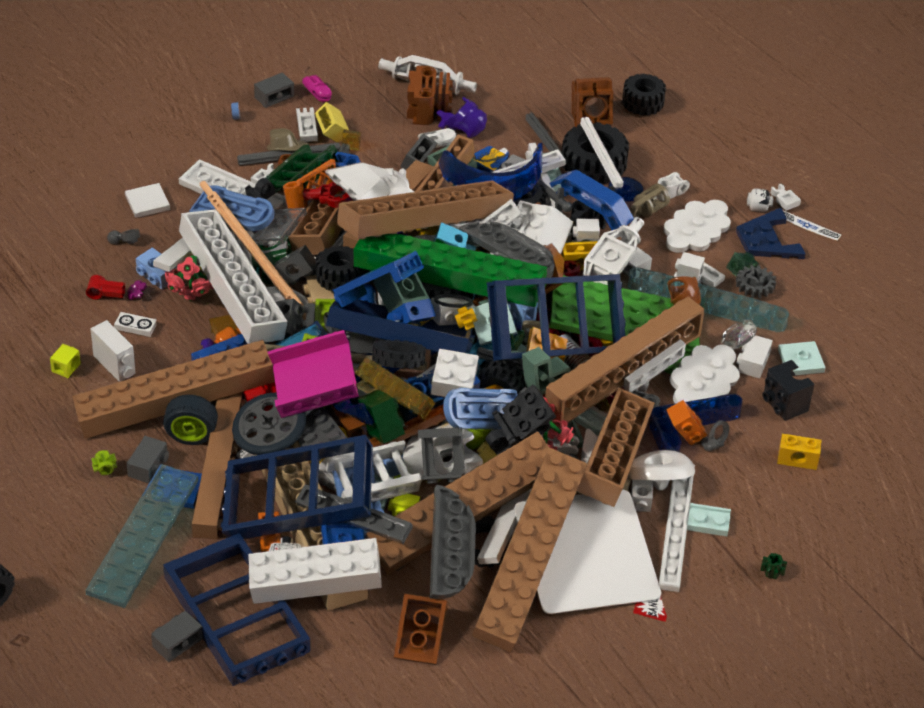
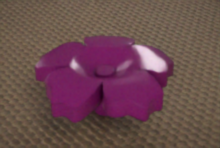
M140 280L135 281L127 290L128 299L141 298L144 295L142 291L147 287L146 283Z

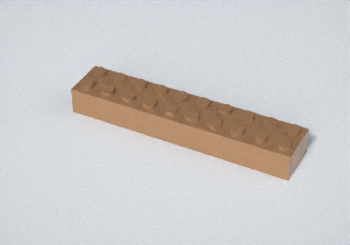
M491 180L339 203L337 224L345 231L354 235L355 238L365 239L369 236L379 237L382 234H397L400 231L411 232L413 229H428V227L432 226L439 227L441 222L445 224H458L463 221L473 222L475 219L487 218L509 200H513L514 193Z
M686 297L678 301L671 308L665 309L660 315L651 318L646 324L637 327L627 336H623L613 345H609L599 354L593 355L585 363L579 364L571 372L565 373L560 379L551 382L546 387L545 398H547L550 404L555 405L553 413L556 417L553 420H559L560 422L565 420L568 423L617 391L618 387H623L625 377L680 339L687 345L701 336L704 308L690 297Z
M263 340L80 393L72 396L84 439L163 416L169 402L178 396L197 395L208 401H213L261 385L274 383L275 377Z
M536 432L445 487L460 495L459 499L466 506L469 505L475 522L532 489L549 446L540 433ZM434 493L395 516L411 522L413 525L404 544L371 532L366 533L365 539L376 538L380 565L387 575L432 549Z
M549 447L475 625L472 637L510 653L512 652L588 463Z

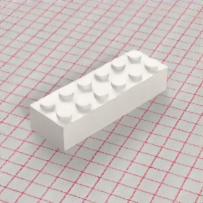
M376 538L249 554V589L254 604L382 588L379 550Z

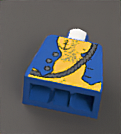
M487 146L474 153L473 159L477 162V176L501 169V164L509 158V151L506 148L497 150L492 146Z
M430 299L404 303L387 315L388 320L418 327L436 317Z

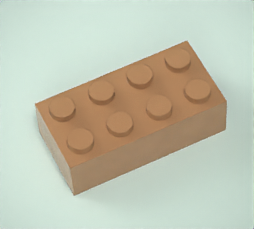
M336 194L334 197L343 198L344 194ZM311 200L288 236L293 252L306 245L312 255H318L324 249L332 247L343 229L337 224L339 208L320 204V200Z

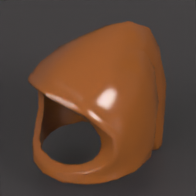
M680 276L672 278L667 282L671 296L670 302L673 305L686 297H690L700 305L701 297L696 277ZM675 281L684 283L681 286H671Z

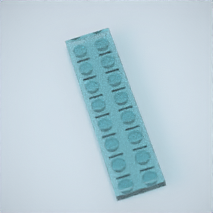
M160 464L86 588V595L122 608L126 607L198 482L197 475Z

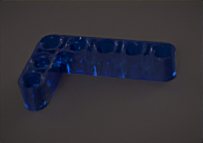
M728 394L687 401L686 403L700 418L702 424L708 425L720 420L731 421L738 419L741 414L743 400L739 395ZM675 404L654 407L651 412L649 427L659 450H671L680 453L681 438L667 412V409Z

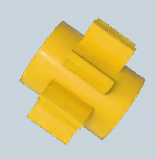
M466 306L457 309L458 314L454 315L459 328L465 327L466 331L474 328L473 323L478 320L473 309L467 310Z

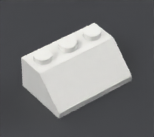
M536 204L523 234L541 245L547 246L553 243L561 254L573 226V221L553 206Z

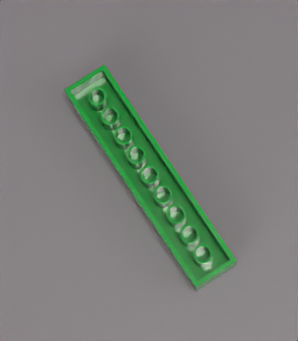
M388 233L382 234L379 237L369 236L365 239H359L354 247V267L373 271L417 251L424 266L422 270L416 272L421 282L488 297L487 282L547 278V267L539 264L527 263L401 234ZM537 285L505 286L508 302L530 307L536 306L538 302Z

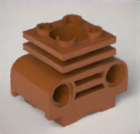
M416 66V71L409 70L410 84L407 90L409 104L407 119H413V125H429L434 121L435 109H445V112L451 113L452 106H449V103H452L453 93L449 88H453V80H450V73H447L446 84H443V72H440L439 83H436V69L433 67ZM437 115V120L441 121V117Z
M610 77L583 78L572 81L571 114L574 117L575 127L580 124L582 117H589L592 123L601 122V124H609L612 127L614 91L612 90V80ZM597 98L594 104L586 106L590 99Z

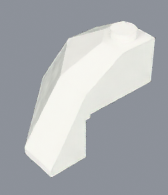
M361 162L325 171L335 184L341 186L354 200L387 196L390 193V187L385 177L391 180L390 177L395 176L388 168L384 170L383 168Z

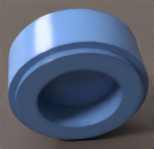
M235 102L231 104L232 117L234 120H239V104Z

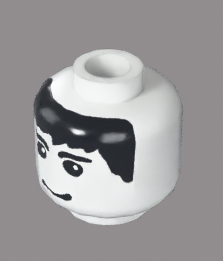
M755 188L748 192L747 206L750 207L751 211L767 212L768 208L772 207L773 196H770L768 190Z

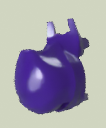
M465 97L462 98L465 104L456 114L441 110L437 111V115L442 119L438 125L439 128L444 129L446 126L447 129L454 131L462 130L470 139L480 134L486 127V113L478 110V105Z

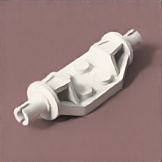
M415 55L405 58L398 56L395 62L382 58L379 61L378 68L392 72V79L394 80L399 78L409 81V70L416 71V66H430L436 69V81H439L440 72H443V84H446L447 73H450V80H453V88H449V90H452L454 95H458L460 90L475 93L477 88V82L463 80L462 72L454 73L443 62Z
M635 217L629 227L621 225L618 229L604 232L585 258L583 276L621 274L636 253L637 244L641 241L638 232L645 224L641 218L639 219V217ZM595 281L596 283L608 285L607 281Z

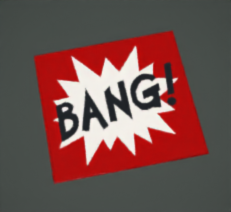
M661 596L657 600L637 602L635 604L634 614L666 622L667 615Z

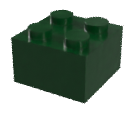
M378 389L357 399L369 435L385 444L405 434L403 429L405 423L402 417L398 415L397 409L399 406L395 398Z

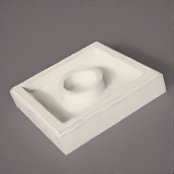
M159 183L125 191V197L135 218L170 210V204Z

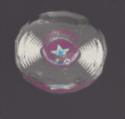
M743 320L742 324L735 323L723 333L721 343L731 347L733 350L738 349L751 341L757 332V327L751 320Z

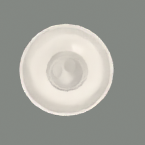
M659 450L635 458L627 479L653 480V485L656 489L664 490L670 480L684 479L694 475L695 468L692 461L684 454L671 450Z

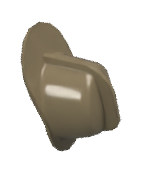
M286 128L272 129L270 131V144L267 146V149L270 151H297L307 142L296 140L294 134Z

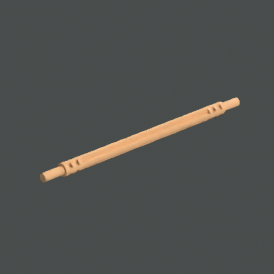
M206 181L200 182L199 185L206 193L207 199L285 300L294 298L304 306L217 192L213 191ZM307 313L303 314V320H306Z

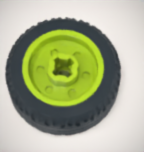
M178 396L172 399L166 407L163 420L164 429L172 439L186 445L202 444L209 440L210 433L216 429L218 413L215 406L201 396Z

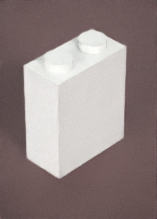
M107 320L92 327L91 337L94 357L119 382L136 374L133 346Z

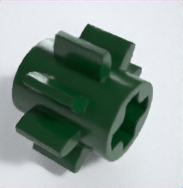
M771 553L768 557L763 556L760 571H764L768 578L777 579L780 575H785L787 561H783L782 555Z

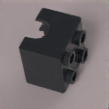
M793 360L768 369L765 388L762 393L764 401L769 402L774 408L775 413L780 415L785 421L809 411L815 385L809 378L798 380L792 377L796 376L793 370L799 368Z

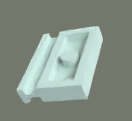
M690 503L687 530L728 536L731 509Z

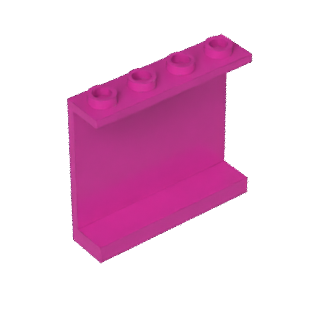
M344 330L268 351V356L273 364L278 398L275 400V407L281 418L359 396L350 345Z

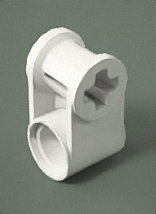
M673 172L658 180V184L664 186L668 191L670 199L684 194L690 186V183L687 180H683L677 172ZM662 193L656 196L657 199L664 201Z

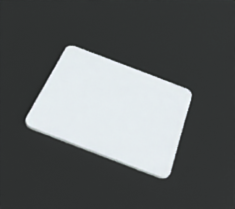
M622 490L615 507L603 504L601 501L583 494L574 496L537 589L540 604L545 613L556 614L657 600L661 596L659 583L631 494L628 491ZM526 501L518 502L514 507L517 522Z

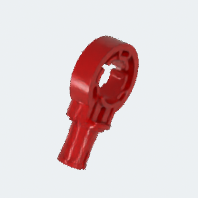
M334 181L329 184H323L316 189L304 188L303 191L304 200H320V204H327L333 208H339V203L354 200L347 193L342 196L343 198L334 197L336 192L343 190Z

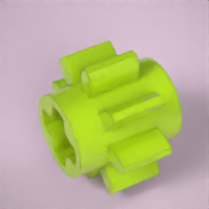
M107 450L99 451L95 454V458H91L93 471H99L101 475H109L114 471V468H117L115 454L110 455Z

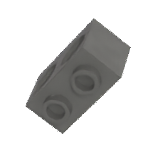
M294 298L275 302L288 321L284 339L300 332L304 307Z

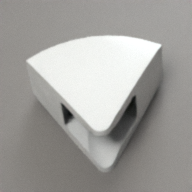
M445 419L441 421L440 425L436 427H429L427 429L454 427H452ZM462 429L465 470L472 466L478 467L483 464L482 458L466 446V443L471 441L474 435L467 429ZM418 435L412 436L403 452V460L409 474L419 473L420 476H423L421 438H418ZM452 437L433 438L435 469L441 474H448L454 466ZM452 456L450 461L443 462V458Z

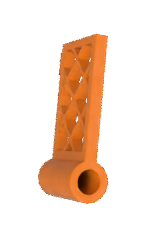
M330 159L300 179L283 185L291 221L298 222L308 206V200L303 199L304 182H308L306 189H312L313 185L319 188L323 185L325 178L328 179L326 184L333 182L326 175L325 171L328 170V167L330 169L336 168L334 159ZM319 174L318 183H315L316 175Z

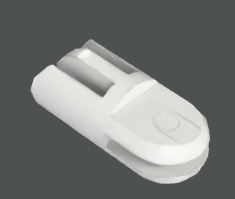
M452 129L424 133L438 143L436 148L450 145L457 136L456 132Z

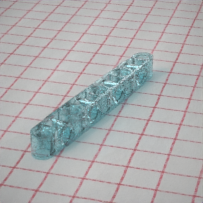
M635 267L629 271L628 289L671 298L667 282L675 277ZM675 281L671 284V286L684 285L680 281ZM698 283L701 297L700 306L704 308L705 313L775 332L785 331L789 317L787 309Z

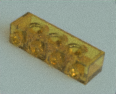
M365 357L355 372L361 380L395 398L397 403L424 420L435 405V402L429 396Z

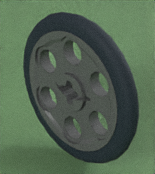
M277 392L259 395L249 400L237 412L232 426L233 438L240 448L254 455L285 450L292 446L302 435L306 425V413L302 412L281 418L275 407V400L278 399ZM273 405L271 410L264 411L266 406ZM251 416L257 417L253 422L247 421ZM285 426H292L291 429L286 432L281 431L282 428ZM251 432H257L255 437H247ZM268 437H275L272 442H265Z

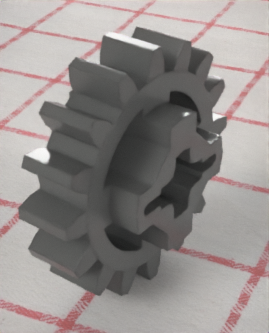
M751 265L749 269L745 266L743 270H739L736 276V287H739V292L744 291L745 296L750 294L751 298L758 296L761 299L762 295L768 297L769 293H773L776 286V276H772V271L767 272V268L760 269V265L757 268Z

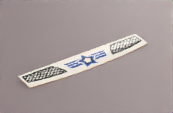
M783 211L787 218L786 221L836 241L841 236V234Z

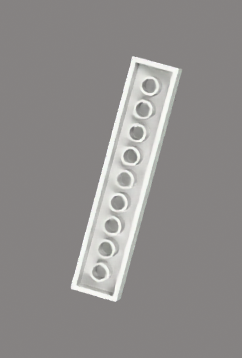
M214 209L182 213L179 232L193 255L198 257L197 262L246 342L250 344L260 340L264 342L284 340L288 321L218 211Z

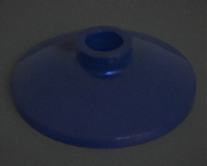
M621 177L623 187L615 188L614 192L619 194L625 202L634 201L635 196L643 192L642 184L636 179ZM612 182L609 183L608 188L613 186Z

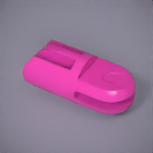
M318 75L303 78V85L318 101H330L332 92Z

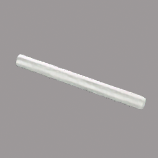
M582 117L580 124L613 186L616 189L622 188L623 180L589 117Z

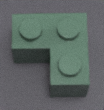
M539 347L522 354L525 386L529 388L532 384L535 385L542 395L546 394V387L551 382H555L565 373L570 372L569 366L559 357L551 359Z

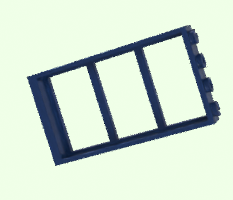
M620 274L487 282L494 361L522 359V354L525 353H511L505 286L537 285L542 349L549 357L599 354L608 346L589 348L583 282L607 281L614 344L623 336H626V320L623 313L624 300L622 299ZM575 283L581 348L550 350L545 284Z
M358 299L342 308L340 304L334 301L329 309L326 326L385 340L415 342L423 345L428 350L439 352V349L470 353L476 336L473 328L466 331L465 327L459 328L458 324L439 326L433 319L421 327L388 320L387 315L389 312L384 305Z
M366 435L228 461L227 470L225 471V502L222 506L224 514L223 522L221 523L222 533L227 538L240 533L243 539L371 517L372 443ZM354 452L352 503L317 509L319 459ZM311 461L308 511L274 517L277 467ZM268 469L265 519L236 524L240 474Z
M240 533L163 564L165 580L184 610L202 625L203 640L232 686L243 683L256 675L264 674L272 668L284 665L288 661L302 657L310 652V637L285 600L272 601L274 605L215 631L211 629L197 605L248 584L249 574L195 597L190 596L181 582L180 578L238 554L242 555L249 566V554L253 553ZM280 612L296 636V639L234 665L218 639Z

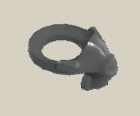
M723 420L716 422L709 432V437L701 439V445L706 451H712L724 446V442L729 434L728 423ZM719 425H722L723 432L718 439H715V430Z

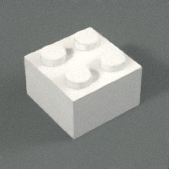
M439 349L432 379L431 395L446 397L448 392L453 389H473L479 356Z

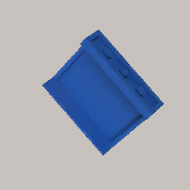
M417 251L334 289L335 301L340 304L341 308L368 294L363 284L389 272L394 282L397 283L422 270L424 266Z

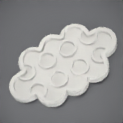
M710 200L705 204L699 201H691L686 204L685 209L676 211L674 218L667 220L664 224V233L668 236L666 241L667 248L675 253L685 252L689 248L694 251L708 249L710 243L717 242L721 238V233H725L730 228L731 220L726 216L728 211L726 203L720 200Z
M699 345L693 349L690 356L682 358L679 368L673 370L670 376V383L676 389L673 395L674 403L677 404L684 400L691 409L697 405L703 409H713L716 407L719 400L728 395L731 386H734L740 377L739 370L733 365L736 360L734 350L727 345H717L713 349Z

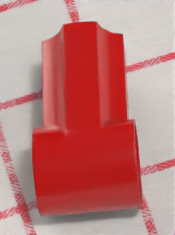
M93 275L90 277L85 293L94 300H98L102 296L124 298L126 286L124 282L107 281L101 275Z

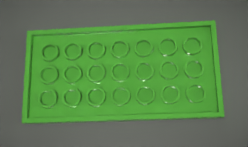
M583 282L588 336L613 341L608 285L596 282ZM563 283L552 290L550 328L580 334L575 283ZM622 288V299L624 300L623 313L626 320L625 335L627 336L637 327L646 324L651 318L660 315L665 309L674 306L670 302L671 298ZM699 337L685 346L684 354H691L693 349L700 345Z

